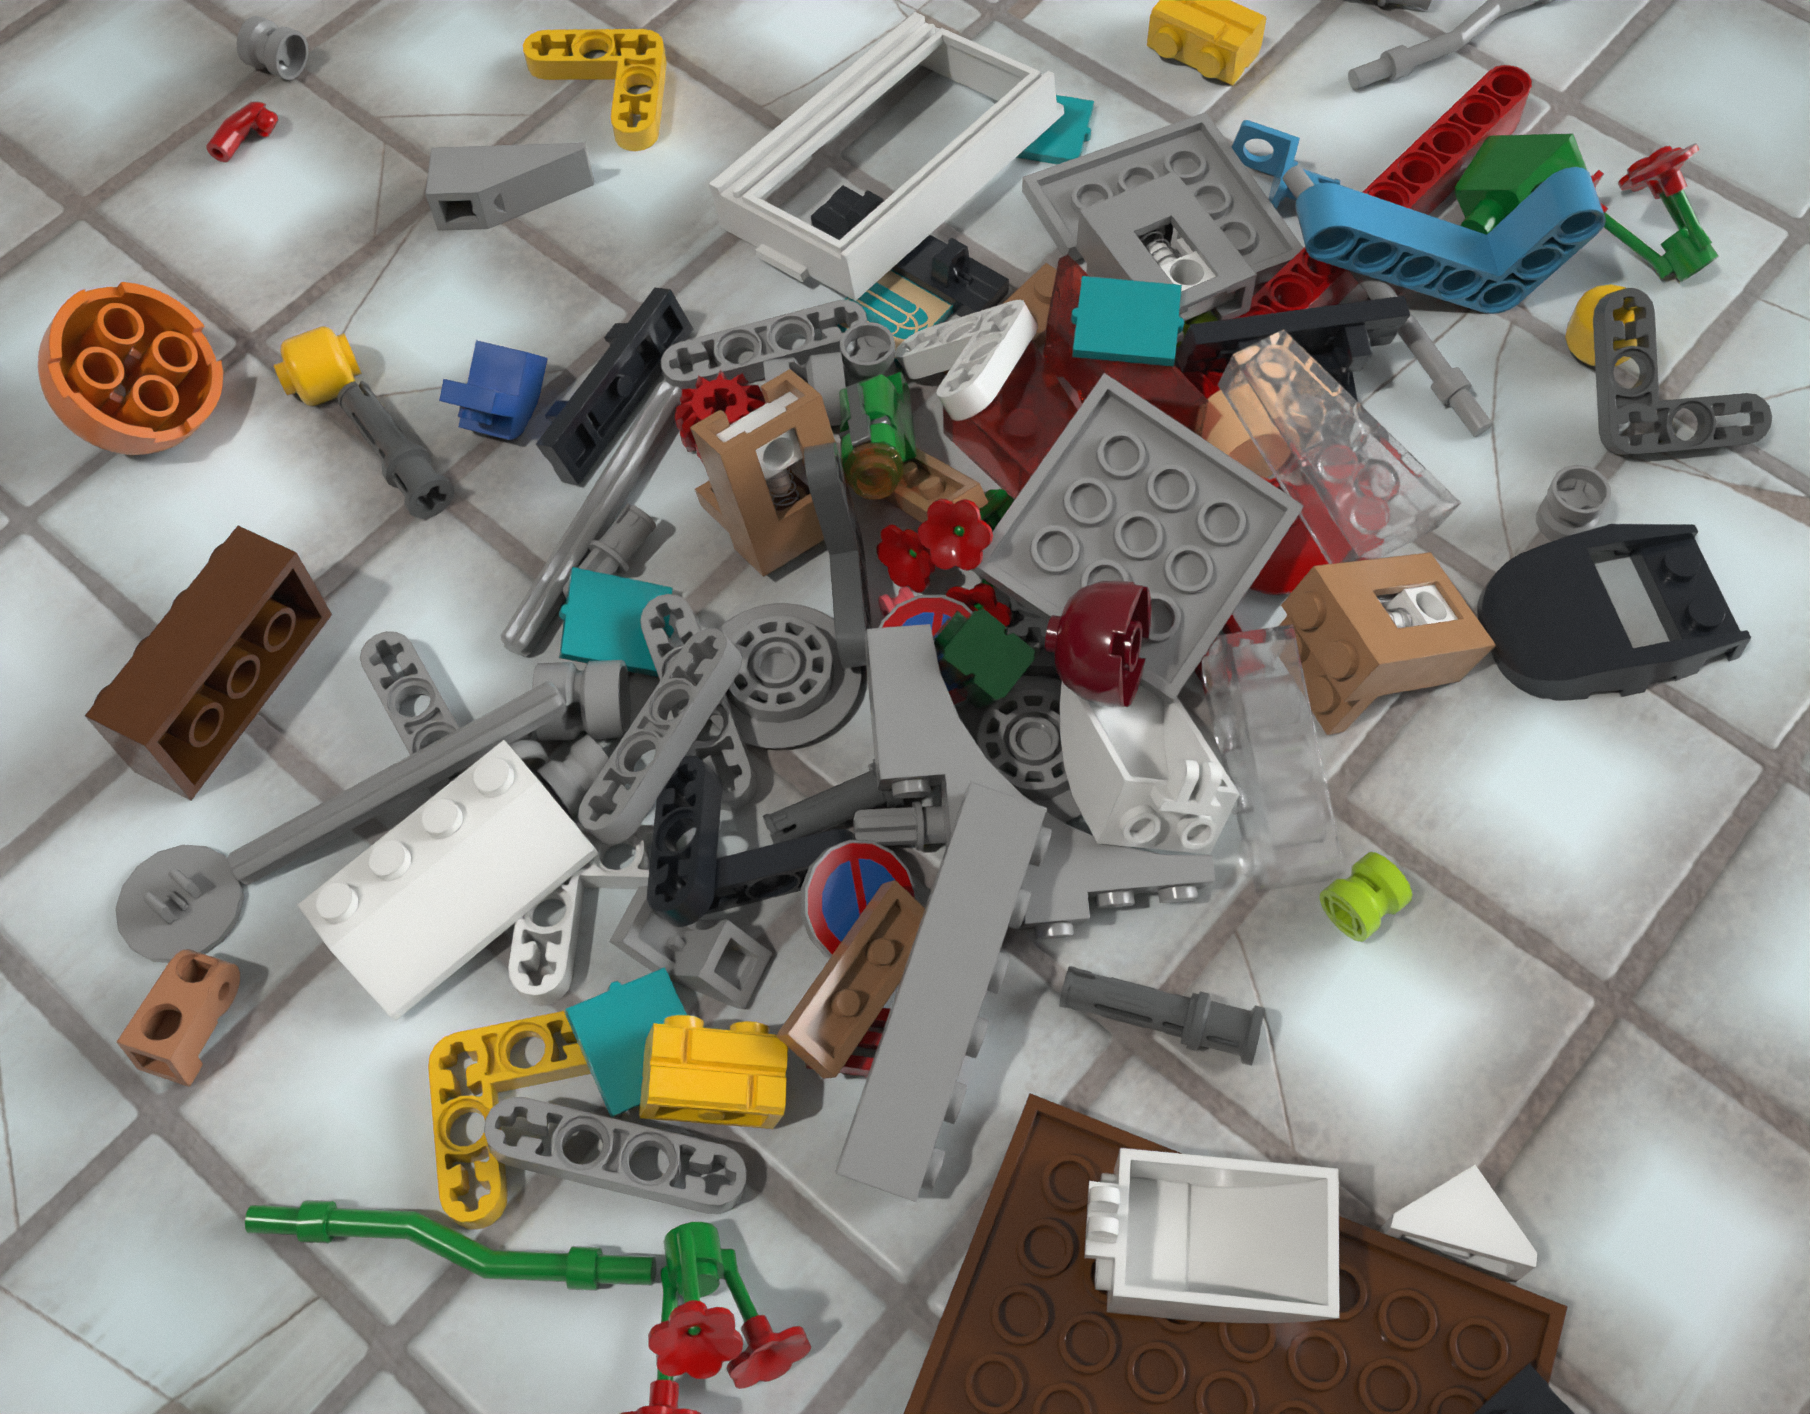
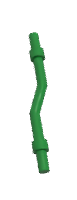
M305 1200L300 1207L251 1205L245 1216V1229L247 1233L297 1235L298 1241L302 1243L328 1244L334 1237L407 1239L484 1279L566 1282L569 1290L597 1291L600 1284L652 1286L656 1275V1258L654 1256L604 1255L600 1247L572 1246L569 1253L492 1250L416 1211L337 1208L334 1201Z

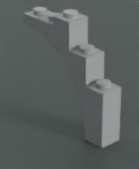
M931 625L867 629L864 646L877 789H892L894 798H917L930 795V786L940 785L946 846L965 791L971 781L1032 802L1023 796L986 759L960 720L939 670ZM1046 811L1041 826L1052 829V833L1041 865L1039 867L1031 864L1028 865L1021 889L1030 891L1031 896L1019 930L1034 929L1035 939L1037 940L1074 936L1073 925H1081L1090 919L1088 898H1095L1096 908H1117L1134 905V894L1158 892L1159 903H1175L1198 899L1197 889H1202L1216 881L1213 856L1162 855L1124 846L1098 844L1094 836L1063 823Z

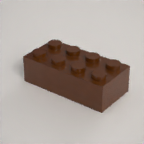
M237 526L225 542L214 549L208 563L188 588L177 595L171 609L151 634L140 641L135 648L133 656L114 680L99 692L94 705L85 714V717L133 772L192 801L330 619L332 613L297 552L241 526Z

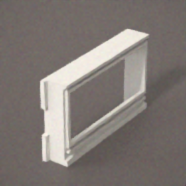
M914 12L709 183L720 226L724 230L756 246L757 258L801 282L811 276L856 301L1064 114V105L1056 101L1053 72L1047 71L1043 75L1041 71L946 29H939L934 24H928L925 22V16ZM918 64L998 100L997 103L840 240L760 199Z

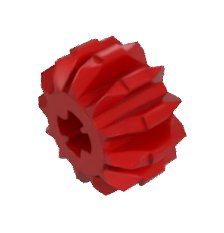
M721 369L716 380L708 381L698 375L696 389H682L681 405L676 407L675 421L677 429L680 430L681 442L686 447L687 452L696 451L697 456L702 461L690 427L719 410H722L727 415L731 425L765 405V399L759 385H749L743 373L728 380Z

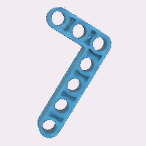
M1579 167L1565 168L1552 174L1487 235L1335 183H1320L1307 188L1299 195L1295 205L1306 251L1315 260L1489 314L1502 313L1518 305L1604 228L1606 222L1590 173L1586 169Z

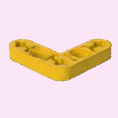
M554 29L534 32L525 39L523 52L527 68L531 75L538 79H615L611 123L615 141L621 148L628 151H641L651 147L657 141L660 130L667 66L663 39L658 33L647 29ZM595 50L607 52L599 58L588 59L583 57L586 53ZM637 85H648L651 87L649 91L642 94L627 92L631 87ZM633 114L640 115L641 117L637 127H633Z
M564 1011L455 1032L443 1037L430 1053L428 1070L439 1199L442 1209L459 1226L473 1230L483 1229L492 1225L501 1217L507 1205L508 1189L505 1164L497 1161L490 1153L485 1133L474 1144L469 1146L455 1145L450 1137L451 1127L454 1122L466 1113H478L486 1119L491 1108L499 1103V1092L591 1074L578 1043L562 1046L567 1058L559 1061L560 1051L553 1034L561 1031V1035L567 1044L577 1042ZM526 1037H537L543 1040L545 1044L544 1055L536 1065L529 1068H518L511 1064L510 1053L513 1046L519 1040ZM462 1052H467L473 1061H477V1063L469 1065L466 1069L467 1087L473 1093L470 1096H461L459 1080L451 1070H447V1068L457 1065L458 1054ZM489 1157V1160L487 1162L480 1161ZM454 1162L474 1163L477 1181L485 1189L490 1190V1194L479 1198L478 1209L471 1211L462 1201H458V1196L469 1193V1174L461 1164L453 1167Z

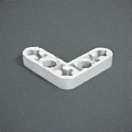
M1014 300L920 330L909 336L896 348L895 357L910 379H919L949 370L936 393L951 419L956 421L964 420L981 412L994 400L1036 334L1038 325L1024 300Z
M575 823L599 854L515 922L508 966L509 978L520 997L526 1002L538 1006L550 1005L560 1000L569 990L573 978L584 888L638 889L639 886H648L649 870L647 869L649 866V854L647 846L652 845L654 825H640L630 838L622 842L634 847L636 855L629 866L613 870L608 869L602 863L604 853L613 845L603 844L580 823ZM693 828L688 830L679 839L675 846V851L685 847L691 841L696 832ZM556 899L566 904L564 917L559 923L550 927H541L533 923L532 916L534 910L540 903ZM535 942L547 945L546 961L552 971L555 972L554 974L544 975L541 985L535 986L526 974L527 972L537 971L539 968L541 951Z

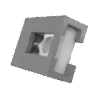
M1175 171L1153 180L1144 181L1132 189L1105 200H1098L1089 207L1079 210L1076 249L1087 262L1086 276L1182 285L1179 317L1183 318L1184 321L1209 310L1218 321L1233 319L1249 312L1257 274ZM1183 331L1177 334V343L1183 340Z

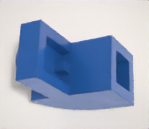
M476 340L467 384L443 379L439 401L460 406L458 417H460L459 428L513 440L524 432L538 404L548 358Z

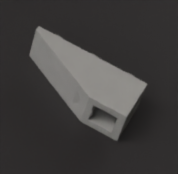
M585 142L431 148L425 195L438 231L490 229L594 185V177Z

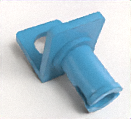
M1244 120L1232 143V149L1246 167L1274 176L1268 199L1275 209H1277L1280 201H1284L1285 197L1296 201L1297 199L1282 178L1289 169L1298 164V161L1294 159L1300 138L1249 120ZM1251 139H1262L1269 142L1274 151L1267 156H1256L1246 149L1245 143ZM1303 169L1314 185L1327 182L1340 185L1341 181L1339 179H1332Z

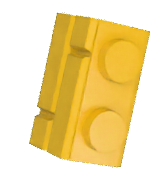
M1159 0L1150 14L1147 46L1164 58H1173L1197 69L1205 77L1216 78L1233 86L1244 73L1245 67L1248 68L1259 55L1267 18L1231 0Z
M675 1015L665 1018L664 1024L653 1023L646 1038L639 1116L642 1119L774 1129L785 1111L787 1081L785 1075L788 1047L775 1034H770V1027L759 1022H737L730 1026V1030L704 1028V1021L698 1017Z

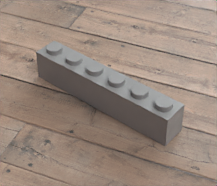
M972 781L970 782L958 811L835 1170L836 1174L914 1202L917 1201L921 1188L929 1191L933 1190L945 1155V1151L934 1148L942 1123L945 1121L953 1125L955 1124L967 1089V1085L957 1082L964 1057L966 1055L976 1059L988 1027L989 1020L978 1016L986 991L998 993L1009 964L1010 955L1000 952L1007 928L1011 927L1019 930L1029 904L1031 892L1021 889L1028 865L1031 864L1039 867L1049 844L1052 829L1041 826L1047 810L1046 807Z

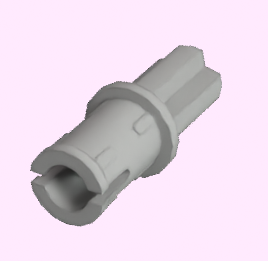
M627 504L599 541L592 540L588 546L591 553L579 568L614 576L617 573L625 574L629 569L627 562L641 543L656 528L655 522L637 506ZM569 580L563 586V596L566 599L568 593Z
M913 801L912 807L867 809L858 810L854 814L853 831L856 840H870L882 846L914 845L916 851H922L924 844L946 843L942 806L922 807L920 801Z

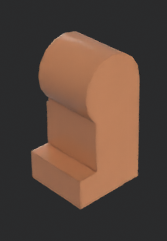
M190 949L181 950L168 963L117 1040V1044L135 1067L140 1071L190 1087L203 1066L202 1061L198 1057L218 1024L217 1019L228 1010L237 994L240 984L239 967L233 963Z

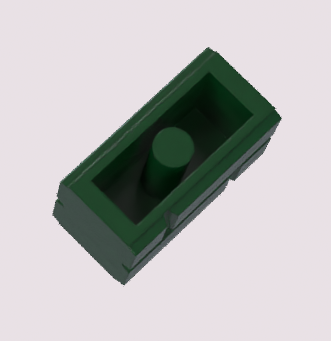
M984 608L978 611L975 610L967 617L957 610L933 636L939 670L943 681L948 685L956 683L958 685L956 691L976 708L1003 699L1035 659V650L1016 634H1004L1006 626Z

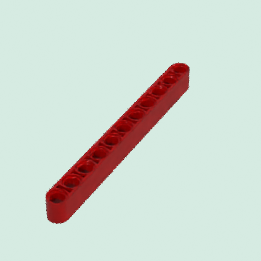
M1511 65L1496 66L1489 70L1362 193L1429 215L1455 190L1456 184L1488 136L1511 135L1516 130L1532 88V80L1529 74L1523 69ZM1304 247L1252 297L1249 312L1236 318L1338 305L1359 283L1349 270L1315 260L1308 255ZM1281 360L1266 361V371L1262 373L1259 380ZM1179 366L1164 383L1160 410L1197 434L1194 428V417L1198 409L1213 394L1234 384L1228 367L1181 373Z

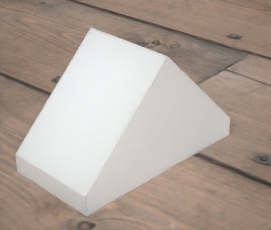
M1476 1165L1395 1212L1379 1229L1381 1233L1477 1271L1516 1282L1536 1268V1250Z

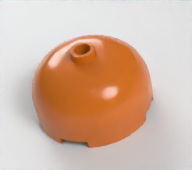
M120 282L118 287H103L89 291L82 289L61 306L43 335L38 352L37 367L41 389L46 401L58 419L70 431L84 441L110 452L125 455H147L168 450L182 443L209 417L215 409L222 392V361H216L213 350L202 333L205 327L204 324L187 307L159 290L136 283Z

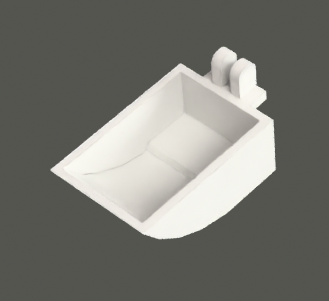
M1062 681L1060 695V738L1064 768L1072 796L1098 844L1211 854L1240 793L1178 697L1171 704H1168L1139 684L1138 691L1129 707H1109L1082 699L1068 689Z
M1120 1148L1114 1174L1102 1173L1101 1182L1089 1181L1084 1258L1096 1259L1095 1289L1108 1291L1107 1312L1225 1323H1292L1339 1318L1338 1169Z

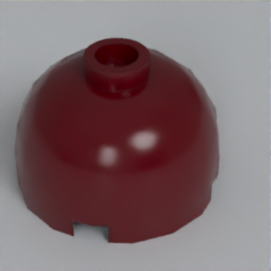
M1099 581L1079 589L1071 596L1065 604L1061 616H1051L1045 636L1046 651L1055 653L1056 670L1061 680L1068 689L1082 699L1109 707H1129L1132 704L1138 691L1146 658L1139 657L1142 637L1149 638L1151 596L1149 588L1128 581Z

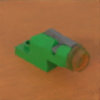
M901 372L888 377L880 374L843 388L839 392L841 415L839 436L841 440L842 467L849 486L852 487L857 495L865 499L878 500L891 495L903 477V462L917 457L910 390Z

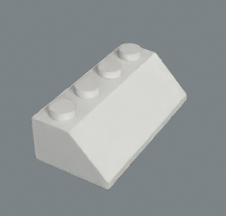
M503 740L301 901L298 906L330 951L384 1011L396 1021L597 856L599 852L507 742Z

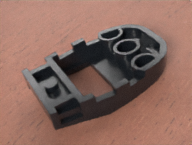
M1608 524L1543 544L1523 552L1506 562L1486 584L1479 596L1477 605L1478 620L1496 644L1491 653L1501 673L1520 690L1538 698L1554 701L1588 699L1591 692L1618 690L1621 697L1644 693L1650 684L1673 677L1674 681L1697 674L1704 661L1725 653L1729 662L1740 658L1751 636L1748 630L1740 631L1695 540L1698 530L1693 524ZM1614 551L1615 556L1629 555L1669 641L1637 648L1632 647L1590 553Z

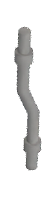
M1487 0L1453 31L1409 48L1404 45L1384 51L1380 59L1351 69L1348 72L1349 83L1353 89H1358L1384 78L1393 81L1407 76L1412 72L1413 67L1461 50L1497 17L1536 2L1548 4L1556 0Z
M1299 165L1289 169L1282 178L1296 199L1307 188L1314 186L1313 182ZM1350 271L1371 300L1397 297V294L1387 282ZM1410 312V317L1404 325L1399 327L1397 333L1432 379L1431 389L1444 406L1451 405L1473 437L1484 433L1493 423L1469 392L1472 387L1471 383L1459 367L1452 368Z

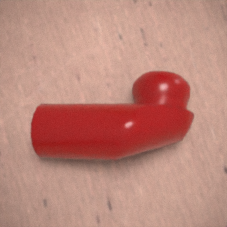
M248 103L223 121L206 145L208 153L220 162H228L251 129H254L260 136L268 137L279 121L277 114L266 109L265 103Z

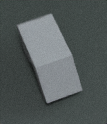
M647 886L638 887L609 941L650 971L654 972L665 967L671 981L737 1009H745L772 955L771 951L727 919L698 920L685 927L673 926L649 906L647 902Z

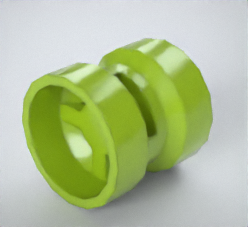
M1368 852L1351 866V875L1347 879L1337 878L1321 891L1319 900L1328 918L1341 932L1355 941L1363 942L1380 928L1381 918L1385 914L1394 915L1412 901L1413 894L1405 876L1391 861L1376 852Z

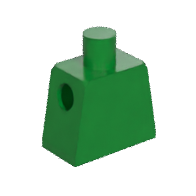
M1574 134L1488 136L1455 186V196L1465 216L1461 226L1487 235L1555 172L1571 167L1587 170Z

